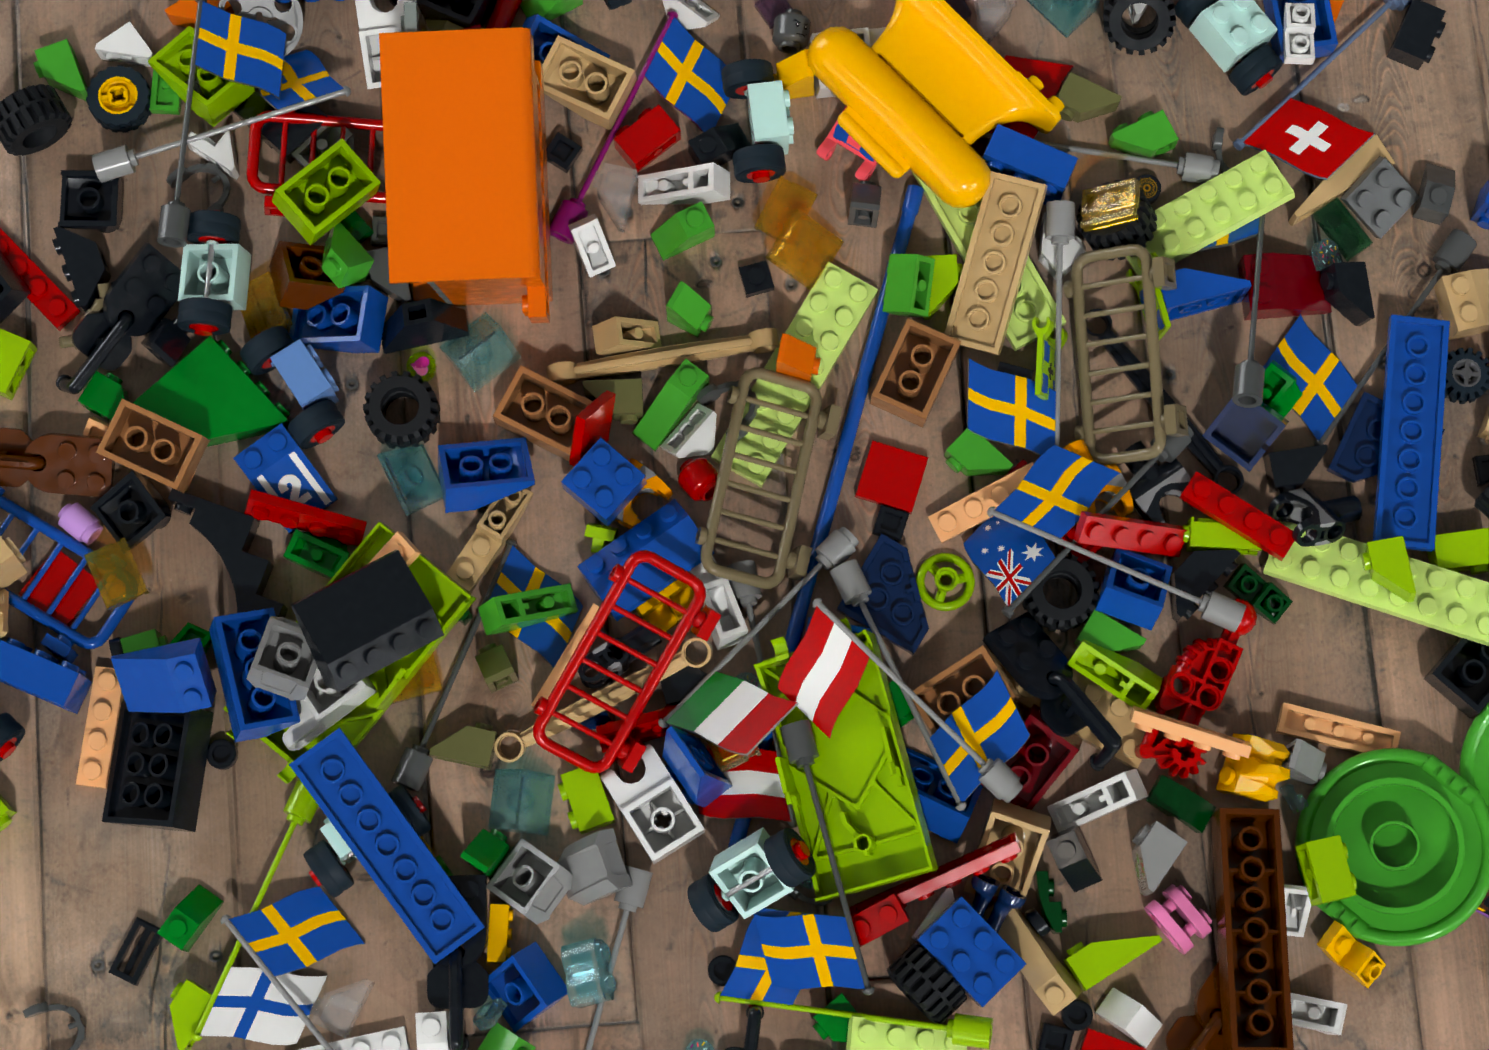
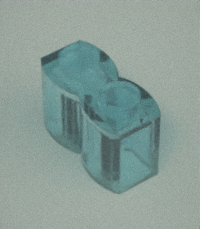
M591 938L561 946V958L566 974V988L571 1007L583 1008L614 1000L616 982L614 976L608 970V961L611 959V953L604 940Z

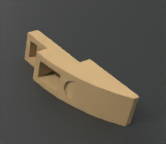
M523 489L491 503L478 522L476 531L446 573L469 593H472L482 576L486 575L525 512L533 497V492Z

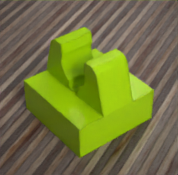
M588 523L584 536L593 538L591 552L596 553L606 546L607 541L612 542L617 539L618 528Z

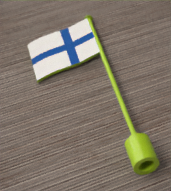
M299 778L283 810L287 814L286 820L291 822L250 913L258 910L296 825L303 826L304 822L311 823L319 806ZM237 939L195 1033H191V1038L194 1041H200L203 1038L201 1036H227L270 1045L297 1044L305 1023L261 968L232 967L242 945ZM287 973L277 976L278 981L309 1018L327 975L300 976Z

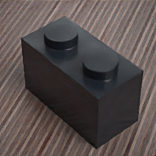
M1412 0L1406 10L1387 58L1419 70L1423 62L1429 63L1436 47L1431 46L1435 37L1440 38L1446 26V23L1442 21L1446 11L1421 0Z

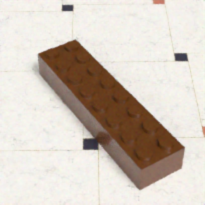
M1219 808L1211 816L1223 1050H1294L1280 809Z

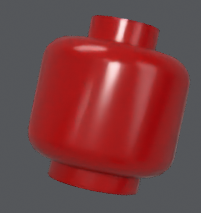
M706 458L688 459L680 467L681 472L678 476V484L694 501L711 500L714 494L718 471Z

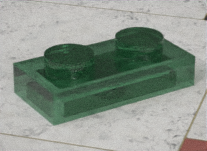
M1338 197L1313 215L1314 220L1347 262L1366 250L1373 243Z

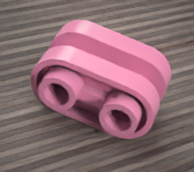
M1171 884L1162 892L1167 901L1160 905L1156 900H1152L1144 907V910L1172 945L1185 955L1194 947L1190 937L1194 934L1201 939L1206 937L1212 931L1210 927L1212 920L1201 908L1197 910L1190 902L1192 896L1182 885L1176 887ZM1174 910L1186 923L1183 928H1180L1169 915Z

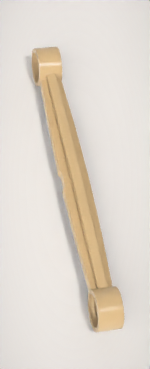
M763 328L752 331L744 336L652 348L580 363L571 361L557 362L547 366L546 369L549 380L561 386H568L581 379L655 370L665 366H679L685 358L695 363L750 351L755 354L768 353L779 348L780 345L777 329Z
M693 637L683 644L681 651L674 655L660 682L687 666L699 668L706 665L711 660L713 654L710 642L700 637ZM691 641H701L706 645L707 657L703 662H692L686 656V648ZM651 665L646 666L623 678L643 688L654 667ZM615 681L590 695L614 707L639 693ZM582 698L557 712L581 723L606 710ZM551 716L545 727V734L549 738L572 726ZM534 725L520 733L507 731L501 734L494 744V751L497 757L504 762H514L520 759L525 754L527 747L536 744L533 737ZM507 736L515 737L521 744V751L516 757L510 758L501 752V741Z

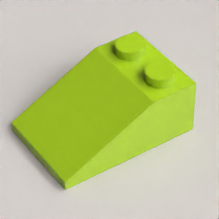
M188 26L148 60L149 65L185 103L188 88L185 81L189 79L195 30L191 26ZM196 67L195 76L198 78L206 99L193 89L191 109L212 127H215L255 92V89L251 86L224 80Z

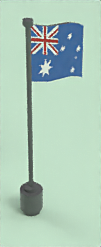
M1188 425L1189 436L1174 437L1167 435L1166 446L1163 452L1156 458L1150 459L1109 501L1099 514H1106L1157 460L1160 462H1173L1191 443V437L1194 433ZM1154 437L1153 440L1150 442V445H1151V446H1152L1153 443H1154L1155 437ZM995 516L984 521L963 543L973 564L997 589L1006 605L1001 611L1008 618L1014 615L1013 610L1072 550L1065 547L1055 557L1043 537ZM1074 539L1070 542L1077 545V542Z

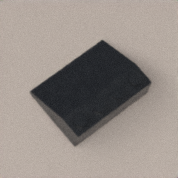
M398 550L388 553L291 604L325 685L339 692L444 636L433 607Z
M121 703L102 822L195 832L214 713L202 709L185 713L128 712L126 703Z

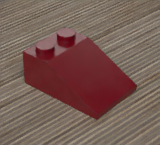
M1262 253L1257 319L1300 316V314L1304 316L1331 313V304L1325 300L1324 291L1320 285V272L1326 268V265L1323 263L1325 258L1315 255ZM1256 254L1243 255L1237 265L1239 278L1250 280L1252 285L1242 300L1244 321L1251 320Z
M1033 704L1022 718L1030 733V737L1016 755L1005 763L1020 778L1019 782L1023 785L1022 790L1008 803L1029 810L1034 808L1078 753L1083 740L1076 734L1069 737H1061L1055 734L1040 717V707L1036 704Z

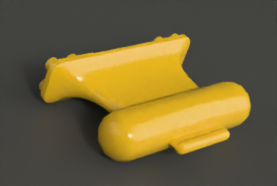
M895 0L894 11L888 25L871 47L855 32L844 26L829 27L815 36L809 45L807 53L808 65L813 74L847 107L837 118L839 126L891 177L900 178L910 169L944 203L953 208H966L975 205L982 200L990 185V169L985 160L970 145L987 132L996 128L997 124L1004 125L1015 121L1029 123L1041 133L1047 134L1061 120L1060 112L1065 108L1063 102L1058 97L1051 96L1047 99L1040 92L1044 85L1038 77L1031 75L1026 79L1019 71L1017 72L945 0Z

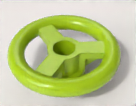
M939 553L929 557L921 564L916 575L921 599L931 608L940 611H952L962 607L971 598L975 587L974 574L969 564L961 557L951 553ZM936 563H954L961 568L963 573L957 574L951 567L939 568ZM927 571L934 576V583L938 588L935 599L928 594L925 588ZM948 577L951 580V584L943 585L940 579ZM966 583L965 590L958 599L944 602L947 592L952 591L957 584Z

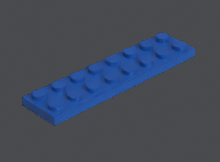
M1393 314L1389 317L1373 541L1403 536L1406 549L1432 552L1435 549L1450 321Z
M338 728L289 764L434 964L485 928V925L341 728Z

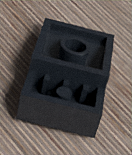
M254 87L255 92L232 111L241 120L255 117L263 111L275 110L265 101L258 88ZM315 104L295 110L297 113L317 114L328 117ZM267 122L262 126L261 139L271 149L274 148L280 154L282 123ZM323 122L308 124L288 123L286 161L289 164L295 160L291 154L311 136L313 131L318 130Z

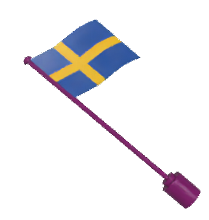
M671 10L667 13L669 17L577 199L563 200L550 224V235L567 244L574 243L568 225L588 216L589 213L585 209L586 205L582 200L644 77L668 103L693 121L702 132L716 126L729 100V97L725 95L721 75L722 69L726 64L690 35L677 20L678 14L676 11Z

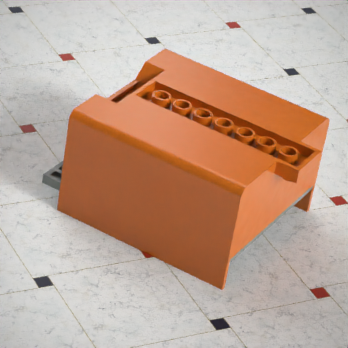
M404 2V16H401V32L379 33L389 283H413L414 301L432 298L453 306L522 303V311L525 316H528L531 323H550L549 302L553 301L544 80L541 61L534 60V43L531 30L529 28L516 27L430 31L417 3Z

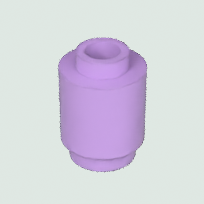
M78 502L72 505L70 503L66 504L58 514L60 518L58 525L80 543L92 544L103 531L100 520Z

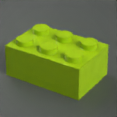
M341 139L277 188L272 202L311 246L377 193L381 182L350 146Z

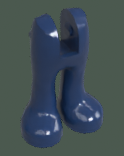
M984 874L973 875L971 885L976 890L972 907L983 917L1000 882ZM1003 885L987 923L998 933L1008 913L1012 909L1021 908L1027 898L1016 889Z

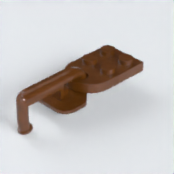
M0 428V486L20 487L29 481L35 488L47 493L102 497L113 487L114 461L96 453L103 437L47 433L32 440L22 429Z
M1219 960L1196 993L1194 1000L1195 1015L1178 1018L1165 1038L1167 1050H1223Z

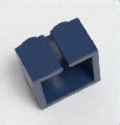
M1231 398L1202 436L1250 472L1289 421L1264 402L1257 407L1244 408L1234 404Z

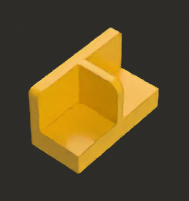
M678 579L659 592V594L686 609L694 597L693 589ZM654 597L636 608V611L643 620H648L652 625L665 632L677 625L684 615Z

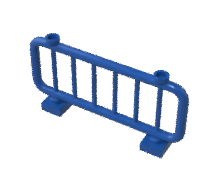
M0 486V508L9 513L0 527V536H2L13 518L16 517L34 528L19 549L22 555L38 532L58 542V545L22 597L5 588L9 591V604L58 633L56 638L47 633L41 644L50 652L72 664L78 656L71 648L73 644L85 649H95L102 646L109 639L138 594L136 578L129 571L125 570L128 565L125 561L115 555L107 559L78 542L76 539L2 496L5 490ZM64 546L83 559L45 612L26 600ZM89 561L106 571L107 574L72 626L69 627L51 615ZM112 576H114L126 585V592L100 631L93 637H86L77 632L76 629Z

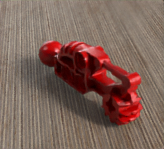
M1234 599L1246 605L1243 618L1235 633L1223 628L1219 638H1208L1206 641L1197 638L1193 641L1192 645H1186L1183 648L1184 653L1175 658L1176 665H1172L1168 674L1163 677L1154 703L1157 709L1155 713L1164 715L1167 710L1182 705L1178 720L1198 726L1206 711L1215 710L1220 706L1243 652V648L1236 645L1240 636L1249 633L1256 625L1257 614L1253 605L1247 600ZM1213 664H1216L1220 670L1217 679L1211 673ZM1176 678L1182 683L1180 693L1175 691L1173 686ZM1202 691L1208 695L1209 700L1206 706L1200 701ZM1153 729L1152 733L1145 732L1141 744L1135 748L1136 757L1139 759L1155 758L1160 769L1169 768L1168 775L1171 777H1175L1178 774L1180 778H1188L1189 773L1192 775L1199 773L1197 765H1205L1207 763L1200 757L1201 754H1205L1207 751L1193 746L1194 741L1182 738L1181 742L1163 737L1154 744L1159 732L1156 729ZM1175 748H1182L1181 752L1185 754L1184 758H1181L1182 754Z

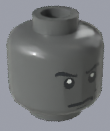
M787 9L785 13L775 17L772 42L783 53L796 54L800 52L801 49L808 46L810 20L802 15L800 10Z

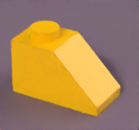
M804 49L776 63L777 73L773 74L774 81L782 80L783 90H789L790 99L814 96V74L808 65V49Z

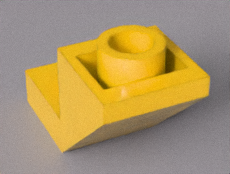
M1335 920L1317 943L1318 947L1331 961L1366 988L1371 986L1386 966L1373 949L1357 941L1344 925Z

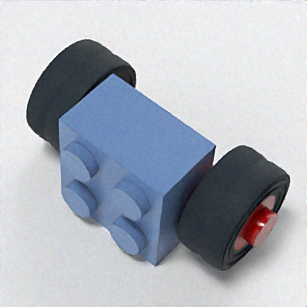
M275 326L260 332L242 347L240 356L253 375H261L276 368L304 410L288 425L290 434L295 438L296 443L301 449H308L328 441L342 428L345 420L335 405L339 402L335 392L339 391V388L326 368L320 370L324 365L311 344L305 347L301 339L294 342L286 328Z

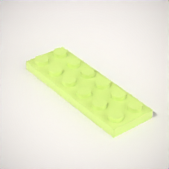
M1263 150L1156 209L1154 212L1157 215V221H1155L1157 229L1152 232L1154 235L1153 239L1145 243L1146 249L1150 253L1155 252L1158 257L1164 256L1175 260V263L1295 198L1294 190L1267 151ZM1135 255L1132 257L1126 256L1136 275H1141L1142 271L1137 265L1138 257Z

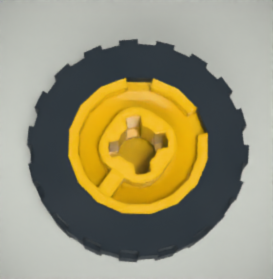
M117 65V67L110 66L106 70L98 72V75L90 81L91 84L87 88L88 97H86L87 104L89 105L88 108L96 121L103 128L110 129L116 133H127L130 130L138 129L142 124L144 125L152 113L149 110L151 89L142 74L134 71L131 67H123V65Z

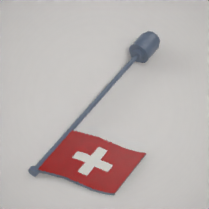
M1383 0L1385 4L1248 133L1241 139L1237 138L1233 142L1234 147L1239 151L1245 146L1258 151L1266 150L1269 155L1276 157L1304 174L1323 180L1331 177L1375 133L1353 127L1318 107L1292 98L1388 8L1403 11L1412 0Z

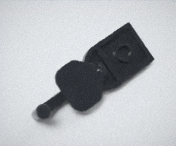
M149 243L143 244L108 289L103 301V312L87 314L73 331L72 341L74 346L88 358L73 377L63 374L57 378L56 386L59 390L70 394H78L99 367L108 371L119 368L132 351L131 336H142L151 332L177 301L181 270Z
M1026 612L987 633L982 641L1027 693L1040 698V717L1055 734L1061 737H1069L1086 726L1090 728L1104 745L1098 754L1095 753L1090 757V765L1095 771L1103 770L1105 765L1111 761L1121 748V737L1072 680L1073 670L1072 667L1067 665L1068 659L1039 624Z
M486 874L449 876L485 925V928L463 943L464 949L459 946L441 959L427 975V997L429 1002L438 1009H449V1045L451 1050H467L469 1048V1040L464 1036V1008L482 1006L487 1001L489 995L488 972L477 962L487 945Z

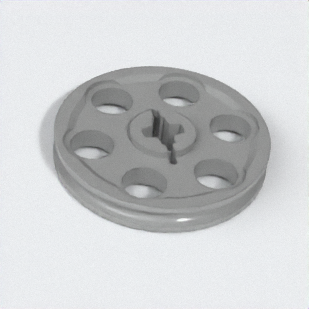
M220 0L218 8L225 11L224 6L229 0ZM237 0L242 7L238 16L251 19L256 17L257 12H262L263 17L277 18L268 20L265 23L278 29L283 24L293 26L295 35L290 40H286L285 56L295 48L303 30V13L298 0H291V8L287 11L278 10L275 6V0Z

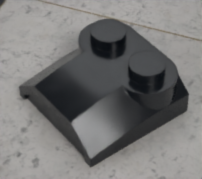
M61 170V206L58 226L72 229H96L103 233L119 230L122 222L123 207L122 177L101 183L95 170Z
M134 470L129 472L90 507L122 548L123 554L132 550L156 529H162L167 526L171 519L170 507L152 482Z

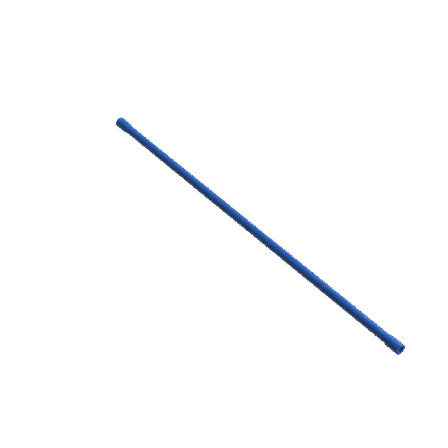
M907 186L901 208L902 214L891 254H906L915 217L919 212L924 193L923 188L920 186ZM887 268L810 545L812 552L807 574L818 564L815 559L817 556L815 549L829 536L889 313L883 312ZM818 572L797 593L785 637L789 653L794 652L799 645ZM772 732L756 747L757 749L770 750L773 741ZM751 818L735 819L728 848L746 838Z

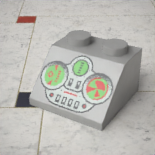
M1158 821L1150 826L1146 824L1144 827H1141L1132 840L1136 844L1132 850L1139 891L1143 896L1154 893L1188 843Z

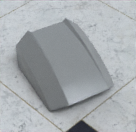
M270 616L246 678L255 688H261L286 697L290 701L305 700L317 669V664L298 622L284 617Z
M613 828L592 833L564 849L557 863L573 874L572 889L566 893L568 899L585 906L633 886L630 876L627 874Z
M521 838L487 883V889L537 925L550 919L551 913L568 890L572 889L573 874Z

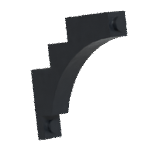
M172 488L168 499L175 505L174 510L189 516L194 512L189 524L203 535L221 556L233 583L237 613L274 607L276 617L285 618L288 608L284 604L262 596L273 570V564L269 560L248 553L260 523L252 516Z

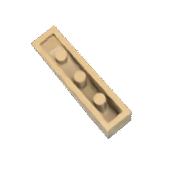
M1377 134L1365 143L1331 177L1323 180L1288 221L1291 226L1340 200L1342 195L1379 156L1385 157L1392 166L1395 164Z
M995 904L985 911L984 916L987 920ZM1018 908L1012 909L1004 920L998 934L1024 960L1026 965L1020 971L1040 1000L1054 1016L1078 998L1083 990Z

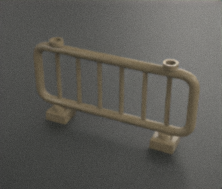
M1127 244L1080 254L1072 265L1071 280L1065 281L1063 286L1065 296L1073 298L1082 413V425L1075 426L1076 440H1084L1094 462L1101 465H1114L1156 458L1163 452L1166 446L1167 435L1174 437L1189 436L1186 406L1178 404L1164 405L1155 288L1164 291L1177 289L1175 260L1164 256L1152 258L1146 247L1140 244ZM1132 255L1139 257L1141 261V275L1083 284V268L1088 263ZM1142 280L1144 304L1086 313L1084 290ZM1145 309L1146 333L1088 342L1087 318ZM1147 339L1149 362L1090 371L1089 347ZM1149 368L1150 392L1092 400L1091 376ZM1152 398L1153 421L1094 428L1093 405ZM1154 427L1155 440L1150 448L1101 454L1096 449L1095 434Z
M754 367L746 370L741 375L738 387L731 386L727 403L733 404L707 525L706 528L699 527L695 543L702 545L700 559L708 573L757 588L771 589L782 582L786 568L788 569L787 578L798 581L807 575L812 547L800 545L790 551L816 430L817 428L819 429L817 435L819 439L828 441L836 436L842 407L831 404L821 411L822 396L819 389L813 383L765 368ZM754 379H761L805 392L810 397L809 412L805 413L749 397L747 395L750 383ZM746 402L807 419L802 441L741 424ZM743 430L801 447L796 469L735 452L739 431ZM733 458L795 475L790 497L730 481L729 476ZM727 486L789 503L784 525L723 509ZM721 514L782 531L778 554L716 537ZM714 543L776 559L773 574L769 577H762L716 564L712 558Z

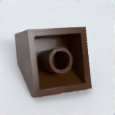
M279 241L269 265L279 307L307 310L344 292L345 287L338 288L321 269L325 246H310V244Z

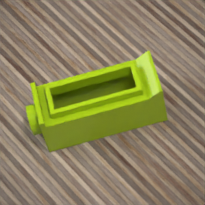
M1191 517L1187 521V525H1183V528L1188 530L1184 532L1183 541L1186 543V551L1237 550L1241 553L1240 555L1257 556L1258 551L1262 550L1214 519L1198 518L1194 521V517Z

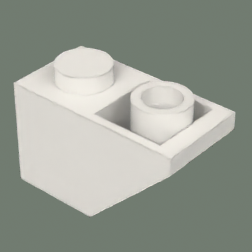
M1045 212L1041 221L1038 261L1056 280L1057 245H1052L1051 240L1045 238ZM1076 235L1075 239L1069 240L1068 245H1063L1062 278L1071 271L1075 259L1080 254L1086 252L1084 243Z

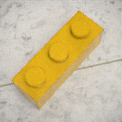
M490 904L487 962L504 963L511 957V948L508 947V942L512 940L513 929L509 928L510 921H513L514 909H511L510 905Z

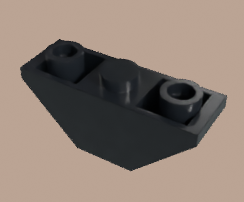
M60 226L53 229L57 238L52 239L57 254L59 256L63 254L66 263L62 265L63 273L67 281H72L75 290L71 291L73 301L77 308L82 307L86 312L94 300L99 298L98 284L109 282L111 278L105 257L96 242Z
M432 298L401 304L384 324L382 334L384 354L470 336L466 310Z
M1237 550L1194 551L1171 575L1170 586L1198 598L1204 594L1210 595L1212 591L1218 588L1219 585L1215 581L1220 575L1223 574L1228 577L1239 565L1235 559L1241 553ZM1171 593L1172 619L1178 622L1183 616L1188 620L1198 609V605L1195 602Z

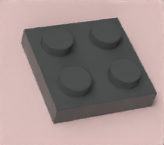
M1379 156L1340 199L1374 237L1381 239L1420 196L1385 157Z

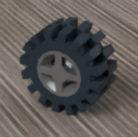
M1458 348L1455 352L1453 350L1448 354L1445 398L1450 396V402L1455 403L1459 400V404H1465L1467 401L1471 403L1488 390L1489 367L1487 363L1489 360L1487 357L1483 360L1480 357L1483 353L1480 351L1473 353V348H1468L1466 351L1463 348Z

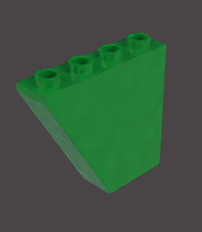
M211 336L206 338L133 402L135 405L210 440L207 447L265 435L281 423L288 430L290 423L287 419L290 415L289 412L279 402L274 405L267 398L271 394L260 381L254 384L248 377L251 372L241 360L235 363L229 357L232 353L230 348L221 339L216 342Z

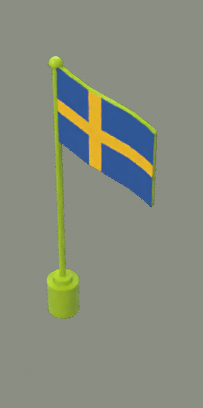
M763 908L756 912L757 915L767 917L810 914ZM754 917L747 928L736 966L722 993L719 991L714 995V1000L719 1004L720 1001L846 1018H851V1016L864 1017L869 1021L947 1031L946 1037L952 1038L953 1045L990 1049L993 1018L955 1013L954 1019H948V1024L946 1025L794 1004L801 989H787L772 985Z

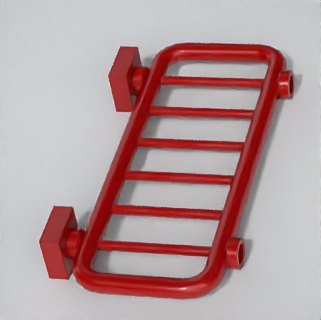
M294 110L252 123L249 130L246 174L247 181L254 190L262 194L271 195L265 196V215L285 217L273 204L272 198L275 190L284 184L288 123L308 124L323 122L321 126L341 127L340 138L343 140L345 139L346 128L370 130L368 168L373 173L376 131H383V119L327 115L328 117L317 114L297 113ZM263 111L258 115L265 114L271 111ZM267 122L282 123L278 184L262 182L258 177L261 129ZM317 129L311 134L309 164L315 160ZM377 191L366 202L386 204V192Z
M648 550L637 551L626 560L623 566L617 563L613 567L608 579L614 583L550 696L548 699L541 696L533 709V712L538 715L533 726V737L536 743L544 750L589 773H602L610 768L616 758H618L616 763L622 769L631 774L633 773L647 747L632 736L626 742L632 729L691 625L693 626L691 632L707 641L722 616L706 605L701 610L706 598V588L697 576ZM642 562L649 563L690 586L694 591V597L688 608L682 607L630 578L638 564ZM627 583L684 614L673 635L616 605ZM612 609L669 640L658 661L647 657L600 631ZM597 636L654 667L643 688L585 657ZM581 663L592 667L639 693L628 714L570 684ZM567 689L624 720L612 741L555 710ZM551 716L608 745L609 747L603 758L599 761H591L548 738L545 734V727Z

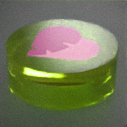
M426 352L414 353L409 357L406 364L407 371L411 373V376L417 374L422 377L424 382L431 380L436 374L437 366L435 360Z

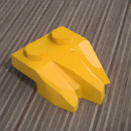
M1233 733L1232 737L1250 742L1252 749L1249 758L1242 756L1240 760L1225 758L1215 790L1224 794L1244 796L1255 801L1266 802L1278 799V790L1275 786L1280 781L1290 779V769L1282 767V763L1289 758L1291 753L1284 744L1254 735Z

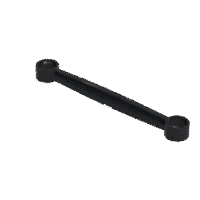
M1097 308V309H1092V310H1090V311H1088V312L1101 311V310H1103V309H1098V308ZM1110 315L1100 316L1107 326L1103 333H1093L1087 327L1088 340L1096 341L1117 337L1111 330L1112 319ZM1123 342L1103 345L1118 366L1141 363ZM1146 368L1123 372L1139 393L1151 391L1150 373ZM1163 389L1164 405L1176 404ZM1144 398L1152 407V398ZM1187 418L1188 425L1194 435L1191 437V443L1186 448L1213 476L1212 481L1218 484L1220 473L1228 472L1233 474L1237 480V487L1230 492L1236 495L1244 484L1242 472L1235 466H1225L1200 432Z

